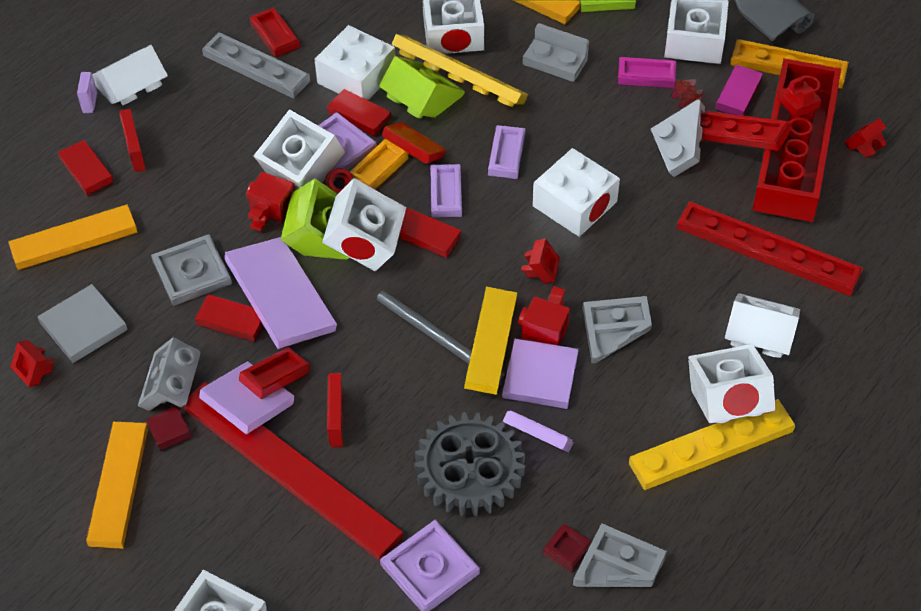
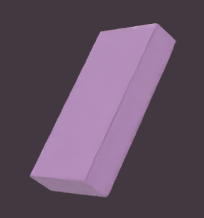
M496 126L488 176L518 179L526 128Z
M460 164L431 165L432 218L462 217Z
M511 410L510 412L507 411L503 422L568 453L574 442L569 437Z

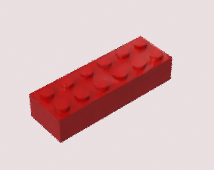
M783 58L771 119L789 121L792 130L779 151L764 149L752 211L813 222L820 197L841 68ZM802 76L804 81L814 89V92L821 99V104L818 109L794 118L778 100L780 90L789 86L791 80Z

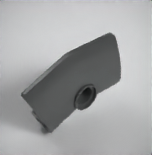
M734 0L741 15L771 41H775L788 28L800 34L807 30L814 20V14L798 0Z

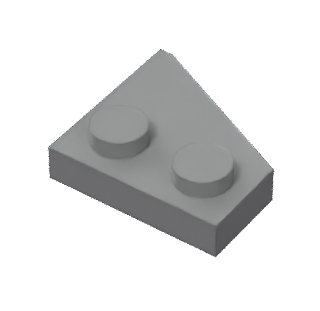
M699 99L651 128L666 167L673 177L700 161L701 149L699 143L703 128L700 126L701 113L705 112V106Z
M647 296L583 302L582 308L591 363L599 362L651 330L652 322Z
M601 523L574 577L573 585L577 587H652L666 558L667 551Z

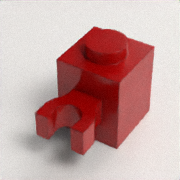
M261 172L255 182L250 183L246 197L250 206L248 218L253 219L250 224L251 229L262 232L268 219L283 224L286 219L291 194L295 191L293 182Z
M553 286L548 301L533 297L529 307H523L518 320V325L522 326L521 339L560 346L569 327L570 308L564 306L565 300H563L566 292L565 289Z

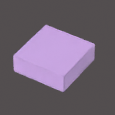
M81 72L77 95L83 113H93L95 109L97 88L91 72Z

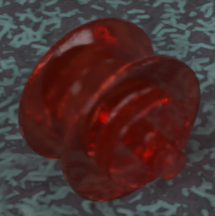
M678 79L676 81L677 85L674 87L671 97L673 99L680 98L678 103L680 109L685 108L697 99L701 100L704 92L702 89H694L697 84L695 79L683 81Z

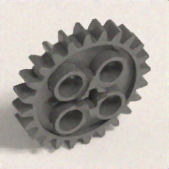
M463 412L461 421H456L452 415H449L448 425L438 420L436 422L437 432L427 429V440H419V450L415 451L416 463H414L415 474H418V486H424L425 497L434 495L433 501L435 506L443 501L446 502V512L448 513L454 506L459 507L460 516L464 515L466 508H471L474 516L478 515L479 507H484L488 513H491L493 502L503 507L504 496L513 499L514 488L521 487V477L525 475V465H523L525 464V453L521 452L522 442L515 441L514 430L505 433L504 422L494 426L493 416H489L483 422L480 421V413H476L474 419L469 420L467 414ZM486 445L490 446L491 448L481 449L479 447ZM451 448L456 449L457 451L447 452L445 450ZM489 474L495 477L491 479H486L482 476ZM451 478H459V479H461V480L458 481V482H451V481H449V479H451Z

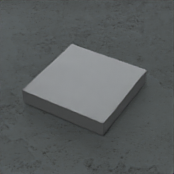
M210 234L151 255L154 266L173 306L232 285L231 277Z
M93 284L37 316L40 324L72 363L128 330L126 323Z

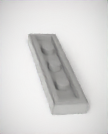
M220 32L202 48L203 56L293 99L310 82V74Z

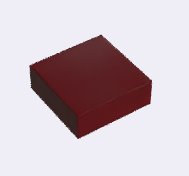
M177 406L146 419L147 426L160 451L191 438L189 429Z
M563 523L543 548V554L572 573L585 557L592 541Z

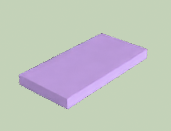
M281 237L225 252L227 265L277 349L336 331L337 323L288 245L281 241Z

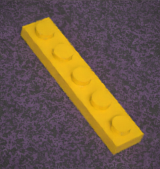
M396 34L392 45L400 48L399 54L412 60L415 59V56L425 60L424 66L435 71H439L442 68L449 72L447 77L460 83L467 80L474 84L472 89L482 94L488 95L489 92H492L499 96L497 101L507 106L513 107L514 104L524 105L528 96L527 93L405 35Z
M779 399L775 400V411L765 412L759 416L735 418L725 423H715L630 456L629 465L645 491L790 434L794 431L795 424Z

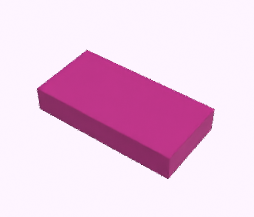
M619 58L618 84L675 88L676 61Z
M736 65L716 103V110L744 116L762 81L763 73Z

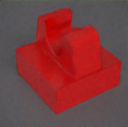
M802 76L791 80L787 88L779 91L778 100L794 118L820 107L821 99L814 92V89L804 81Z
M878 118L860 128L847 138L844 143L850 151L856 148L867 158L876 153L872 144L876 150L886 145L881 132L886 126Z
M546 239L536 240L533 250L527 251L524 255L529 264L523 265L521 270L528 278H540L544 284L555 282L560 257Z
M29 340L17 343L10 368L28 387L39 385L42 376L52 371L55 359H47L44 356L45 349L43 347H35Z

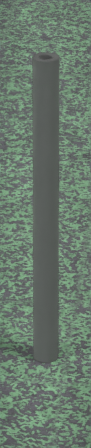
M385 290L378 294V302L469 364L472 350ZM502 371L499 385L503 384L506 379V374Z

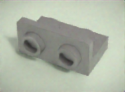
M538 23L535 27V39L523 56V65L574 82L588 60L589 41Z
M174 337L154 352L138 406L151 411L160 403L164 404L166 401L179 407L186 405L200 358V351Z

